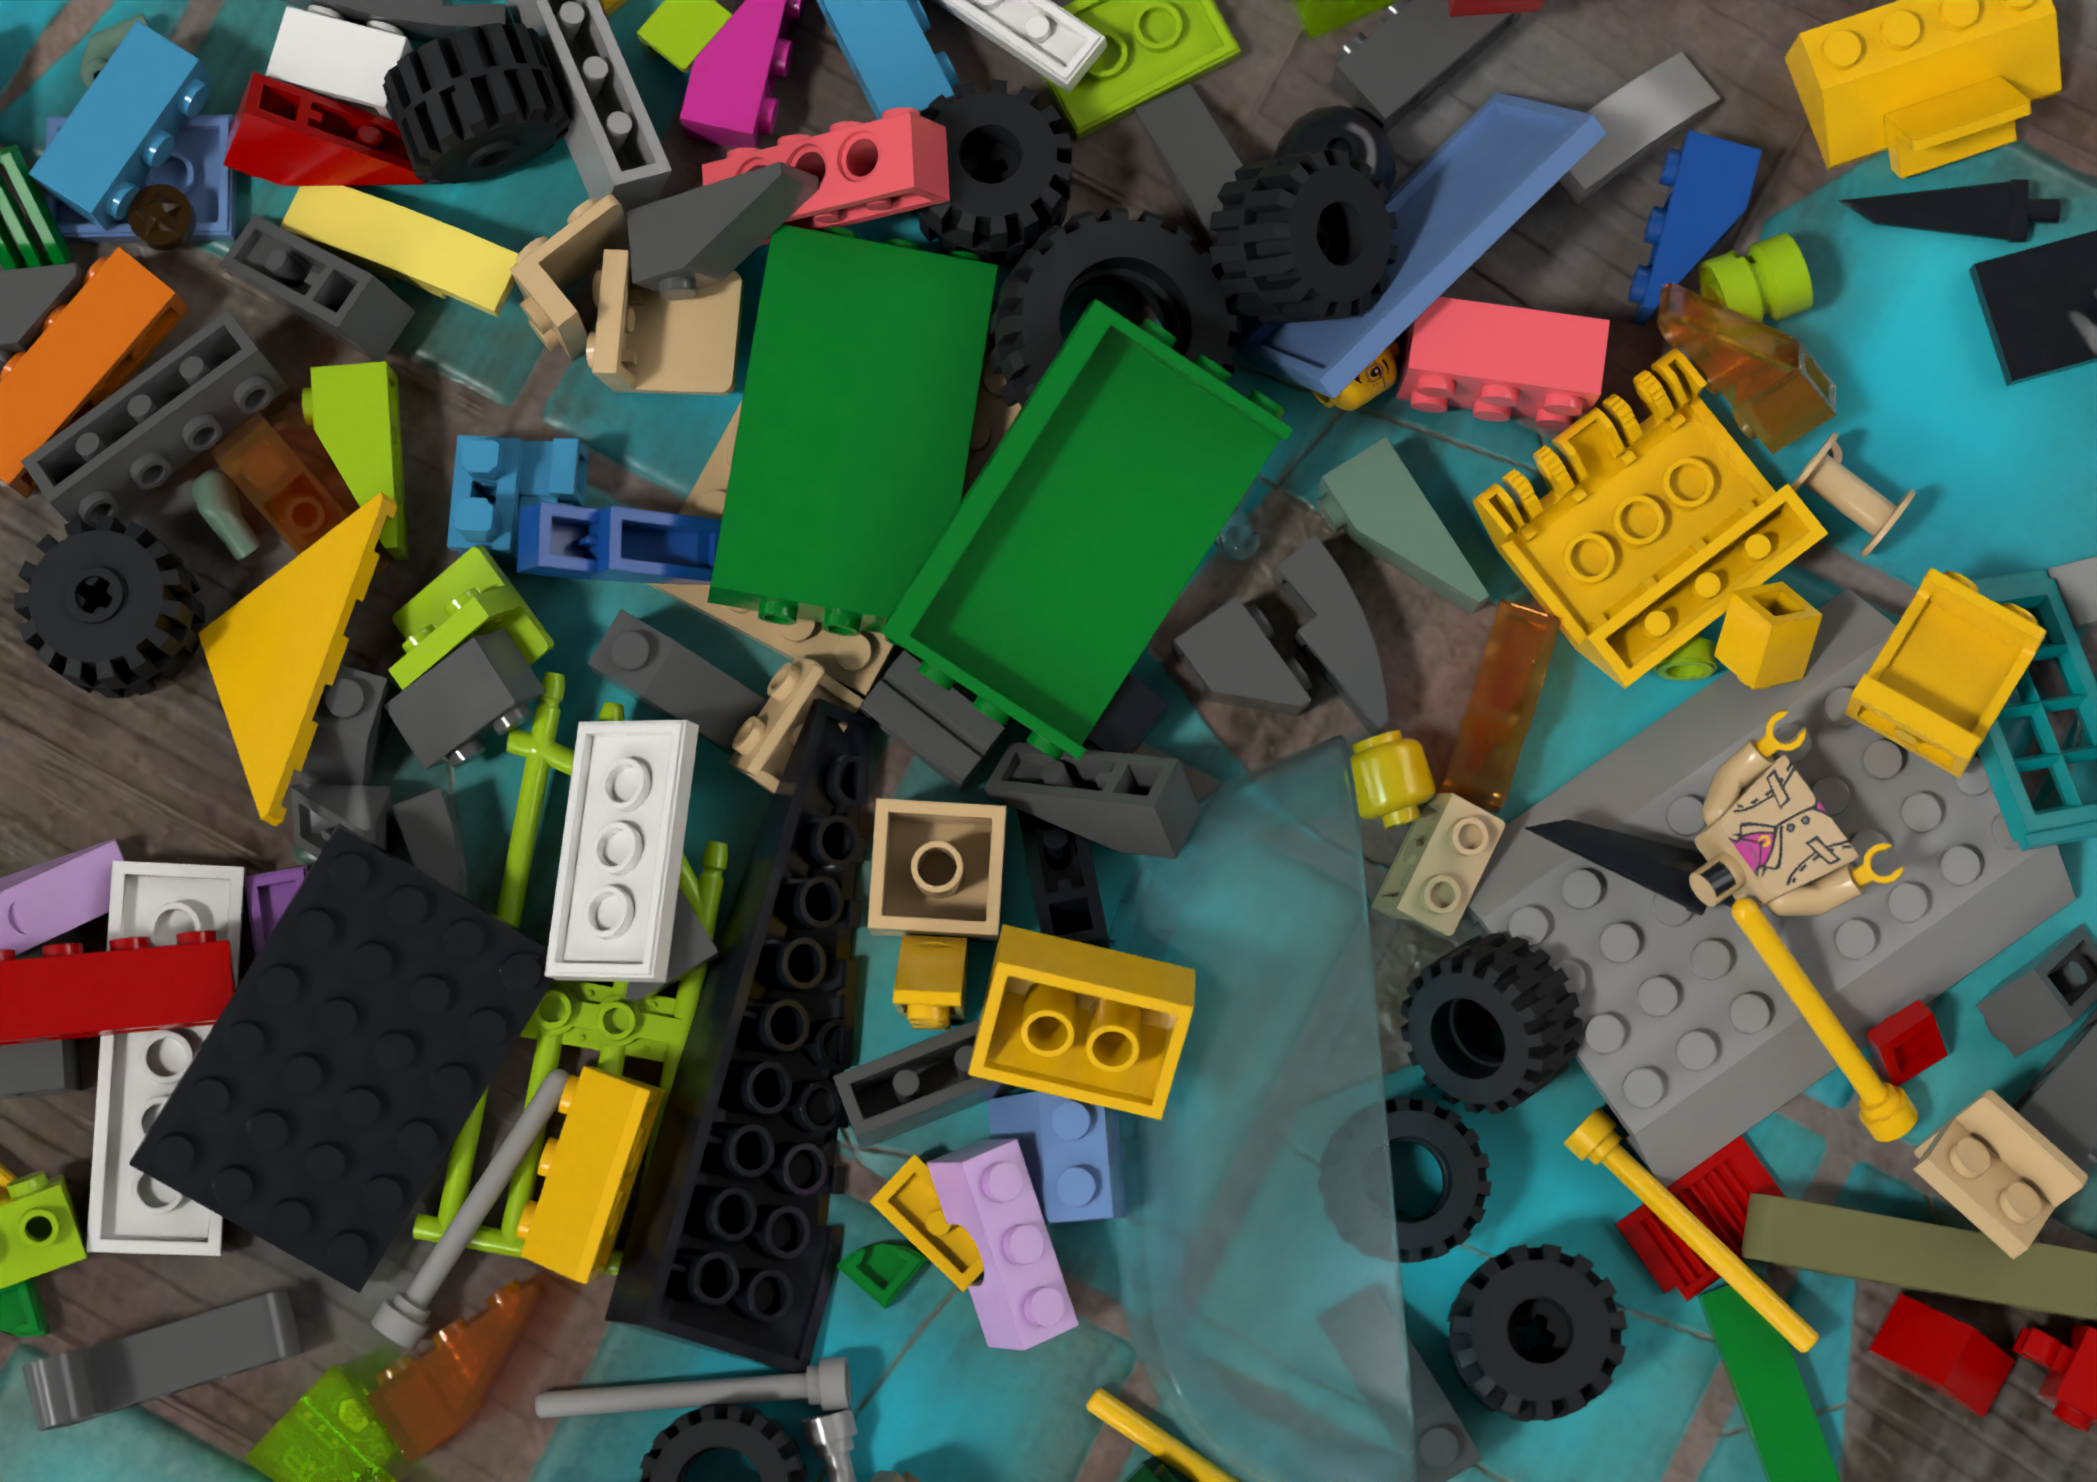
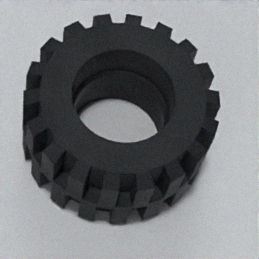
M1491 933L1485 938L1477 936L1420 971L1421 975L1411 981L1406 989L1410 997L1402 1001L1400 1014L1408 1019V1023L1401 1027L1403 1041L1411 1043L1413 1050L1408 1053V1056L1413 1066L1420 1064L1426 1073L1422 1079L1431 1089L1437 1085L1443 1090L1442 1099L1452 1105L1462 1100L1465 1110L1469 1112L1480 1113L1487 1108L1490 1114L1502 1113L1509 1107L1515 1108L1570 1067L1568 1062L1576 1057L1580 1047L1574 1038L1582 1033V1019L1574 1016L1573 1010L1578 1008L1580 1004L1576 992L1568 993L1564 985L1569 978L1562 968L1555 971L1548 964L1551 956L1540 948L1535 952H1531L1529 950V941L1517 936L1507 942L1504 933ZM1478 1004L1482 1005L1494 1016L1502 1030L1505 1043L1498 1040L1487 1029L1479 1014Z
M1400 1097L1384 1102L1381 1101L1367 1107L1351 1117L1338 1130L1332 1139L1333 1143L1329 1151L1325 1153L1322 1164L1325 1167L1324 1177L1321 1180L1322 1194H1325L1328 1206L1326 1211L1330 1220L1335 1221L1341 1230L1339 1233L1348 1243H1353L1361 1249V1252L1373 1258L1377 1257L1387 1260V1262L1395 1263L1423 1262L1439 1258L1450 1253L1449 1250L1456 1245L1463 1244L1472 1235L1470 1233L1471 1229L1476 1223L1481 1222L1486 1209H1483L1485 1197L1490 1196L1491 1181H1487L1486 1168L1490 1167L1487 1153H1481L1477 1144L1480 1138L1473 1128L1467 1129L1460 1121L1462 1118L1451 1109L1445 1110L1437 1106L1438 1102L1427 1099L1414 1100L1410 1099V1097ZM1396 1142H1412L1426 1148L1438 1162L1442 1173V1192L1437 1204L1427 1214L1412 1220H1401L1386 1215L1374 1204L1368 1192L1367 1172L1372 1159L1382 1148Z
M718 1404L705 1406L686 1413L662 1430L652 1441L654 1444L649 1453H646L640 1465L643 1471L641 1481L639 1482H685L689 1468L699 1456L710 1450L720 1448L736 1450L748 1457L757 1468L761 1482H806L808 1476L806 1465L803 1466L799 1456L801 1450L795 1439L791 1440L783 1430L785 1427L775 1418L771 1420L761 1414V1410L750 1406Z

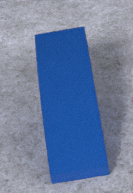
M538 502L519 510L517 573L616 582L710 585L721 520L612 505L602 509Z

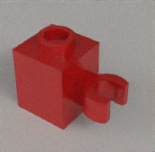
M2071 1325L2063 1343L2034 1327H2031V1329L2022 1327L2011 1350L2049 1369L2037 1395L2055 1404L2051 1413L2052 1416L2073 1428L2088 1433L2092 1425L2097 1426V1330L2090 1326Z

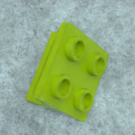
M483 545L471 547L393 615L394 624L406 639L402 648L407 654L390 667L388 671L401 689L404 690L473 637L506 628L530 667L554 647V642Z

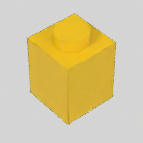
M1783 581L1735 590L1730 598L1714 656L1730 669L1740 682L1753 690L1766 689L1771 686L1802 680L1823 614Z

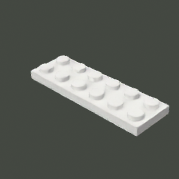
M112 861L106 951H110L109 941L119 938L150 937V947L177 945L176 935L179 933L216 931L217 941L229 940L232 945L235 987L237 988L239 985L245 867ZM213 1025L101 1036L86 1252L222 1256L224 1217L129 1165L130 1159Z

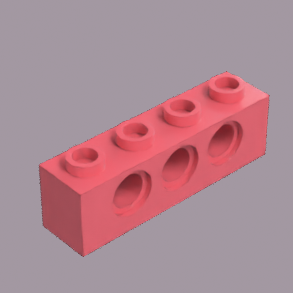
M914 108L888 109L882 113V119L867 123L858 121L837 122L829 126L828 133L816 136L803 134L786 135L777 140L776 146L765 149L751 147L732 149L727 152V158L702 164L703 186L777 162H783L817 176L819 190L783 224L821 232L830 227H844L950 201L946 127L920 116V111ZM771 235L758 247L768 245Z

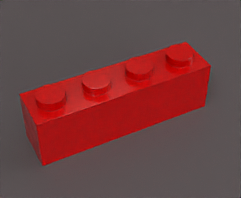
M207 930L179 933L176 935L177 945L150 947V937H128L110 940V951L83 953L82 943L47 945L42 947L43 957L16 960L15 950L1 949L0 1046L212 1026L236 990L232 945L229 940L217 941L216 931Z

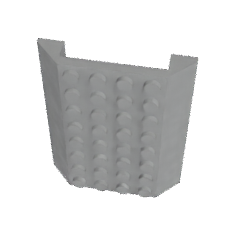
M1849 588L1817 609L1823 616L1802 680L1779 684L1766 689L1753 690L1740 682L1736 675L1729 670L1505 825L1502 835L1463 913L1472 926L1479 922L1487 935L1491 933H1504L1507 942L1516 936L1529 941V950L1531 952L1541 948L1551 956L1548 964L1555 971L1562 968L1569 980L1564 985L1568 993L1576 992L1580 1004L1578 1008L1573 1010L1574 1016L1582 1019V1033L1574 1038L1580 1045L1575 1059L1628 1132V1134L1622 1137L1624 1142L1639 1163L1665 1188L1837 1068L1838 1065L1734 920L1731 907L1719 903L1713 907L1707 905L1702 916L1687 911L1685 907L1524 829V827L1568 819L1700 852L1694 838L1706 826L1701 810L1714 773L1750 739L1753 738L1759 741L1766 734V720L1772 713L1777 710H1789L1782 719L1775 723L1773 727L1774 737L1779 741H1790L1802 728L1806 727L1805 740L1794 750H1777L1772 756L1774 761L1783 755L1787 757L1860 856L1850 864L1855 868L1863 864L1864 856L1871 847L1885 843L1891 844L1894 847L1887 851L1879 852L1874 856L1872 869L1875 874L1885 877L1905 867L1901 878L1894 883L1880 884L1872 881L1865 885L1864 894L1823 915L1777 916L1766 906L1760 909L1860 1051L1869 1045L1865 1036L1867 1031L1918 999L1926 1005L2076 899L2057 845L2021 851L2018 841L2013 842L1978 751L1959 779L1844 714L1850 696L1863 674L1867 675L1897 626Z

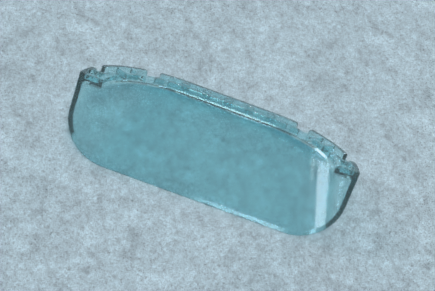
M1340 734L1241 773L1199 799L1197 803L1201 812L1178 858L1144 856L1123 891L1109 934L1111 950L1196 969L1194 1009L1162 1120L1118 1110L1127 1218L1115 1219L1119 1281L1124 1315L1134 1350L1139 1362L1144 1367L1150 1383L1159 1396L1163 1408L1183 1434L1213 1464L1240 1482H1417L1413 1406L1361 831L1351 760L1345 738Z

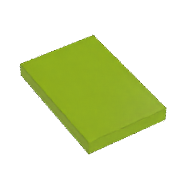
M1075 0L1061 8L1105 36L1107 47L1070 93L1042 74L1040 75L1075 139L1078 141L1133 113L1134 108L1188 83H1192L1239 59L1241 49L1213 0Z

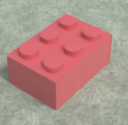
M1439 296L1405 329L1396 399L1411 401L1410 407L1422 412L1443 413L1448 411V406L1472 409V415L1481 420L1503 422L1510 420L1511 415L1536 418L1535 424L1541 428L1565 430L1592 410L1601 395L1610 320Z

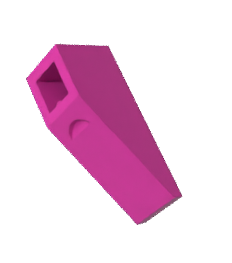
M806 0L744 1L694 59L679 118L686 138L734 149L743 147L759 149L762 134L772 136L779 110V99L772 98L777 76L787 77L793 55V40H788L786 37L791 18L801 19Z

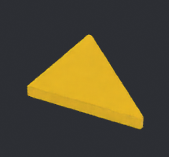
M382 492L378 493L198 633L260 819L275 827L284 820L287 809L282 806V802L294 769L301 772L318 727V723L312 720L325 684L333 686L349 642V638L344 636V632L356 599L361 602L364 601L380 554L374 550L383 525L388 520H393L397 510L395 501Z

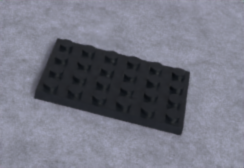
M338 823L136 1149L129 1165L360 1293L554 979L544 976L548 945Z

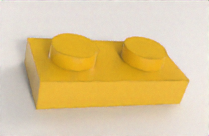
M914 1154L869 1202L962 1292H965L968 1285H971L984 1271L980 1252L973 1238L963 1227L946 1223L929 1169Z

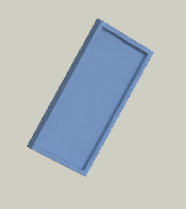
M1496 92L1393 191L1385 203L1387 212H1395L1398 229L1391 230V244L1398 246L1396 263L1386 264L1385 272L1389 276L1390 281L1383 293L1372 294L1373 305L1363 313L1351 314L1350 318L1274 325L1259 321L1234 345L1248 364L1334 399L1607 133L1594 114Z

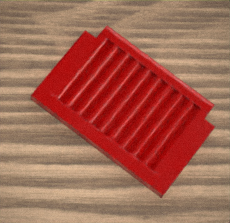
M1741 1135L1666 1187L1673 1196L1739 1258L1741 1256L1750 1193L1786 1198ZM1644 1203L1614 1224L1664 1294L1675 1287L1683 1299L1688 1302L1721 1278Z

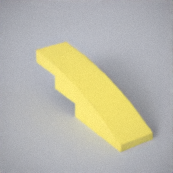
M300 186L280 225L281 228L331 254L391 281H394L396 277L443 299L450 296L497 318L516 282L510 268L518 263L516 260L518 253L406 207L346 186Z

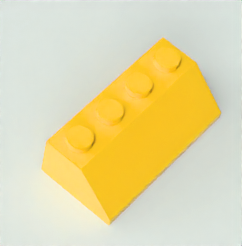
M1898 0L1799 33L1784 58L1827 170L1888 151L1883 114L2001 76L2030 99L2031 103L2059 94L2062 90L2057 12L2052 0Z

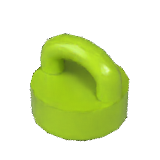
M1699 632L1653 667V670L1660 677L1675 681H1692L1706 678L1717 669V658L1714 656L1717 645L1713 641L1702 638Z

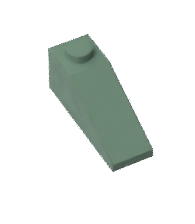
M1387 437L1321 477L1317 489L1321 497L1316 499V505L1322 517L1334 532L1343 529L1353 544L1469 613L1473 614L1483 608L1490 597L1489 593Z

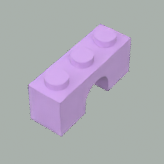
M981 1139L927 1162L946 1223L960 1225L970 1234L978 1247L983 1261L984 1279L968 1285L988 1347L1027 1350L1079 1326L1018 1140Z

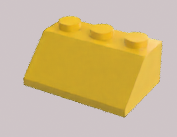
M1003 924L987 984L968 1075L1162 1120L1194 1009L1196 969Z
M583 1066L580 1077L572 1074L569 1076L558 1107V1112L567 1114L559 1140L552 1137L548 1139L538 1166L537 1174L546 1177L539 1201L529 1200L518 1225L516 1237L525 1240L520 1256L583 1284H589L605 1276L666 1091L665 1089L594 1066Z

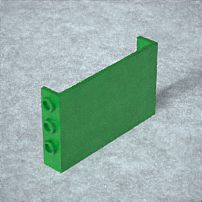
M782 224L771 234L708 603L758 611V618L773 624L793 625L796 623L797 618L820 622L824 631L841 636H857L860 634V630L880 633L879 628L961 503L998 265L985 263L983 258L967 251H951L947 255L922 251V247L919 244L903 239H891L885 243L860 239L858 233L840 227L826 228L821 232ZM885 636V640L887 642L900 646L899 644Z
M1097 299L1092 300L879 628L880 633L923 660L917 669L922 675L948 691L951 690L955 682L963 685L978 695L972 704L974 708L1002 726L1006 725L1010 717L1019 721L1032 730L1026 741L1057 761L1061 759L1065 752L1080 760L1086 751L1082 744L1278 442L1280 440H1287L1294 430L1281 421L1286 410L1265 395L1253 390L1247 399L1226 385L1232 375L1224 368L1201 354L1197 356L1194 362H1191L1171 349L1177 341V338L1147 318H1144L1138 327Z

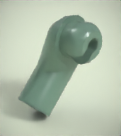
M143 13L97 32L90 37L79 73L81 81L86 88L89 89L137 20L151 28Z
M217 469L208 470L197 477L193 482L192 496L197 503L200 514L235 560L248 556L260 546L261 540L242 516L235 481L227 473Z

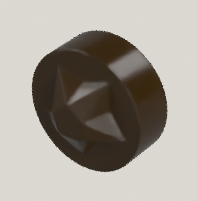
M154 184L142 189L134 197L129 206L128 220L134 234L146 246L155 250L168 251L182 246L191 237L196 225V214L192 204L180 190L167 184Z

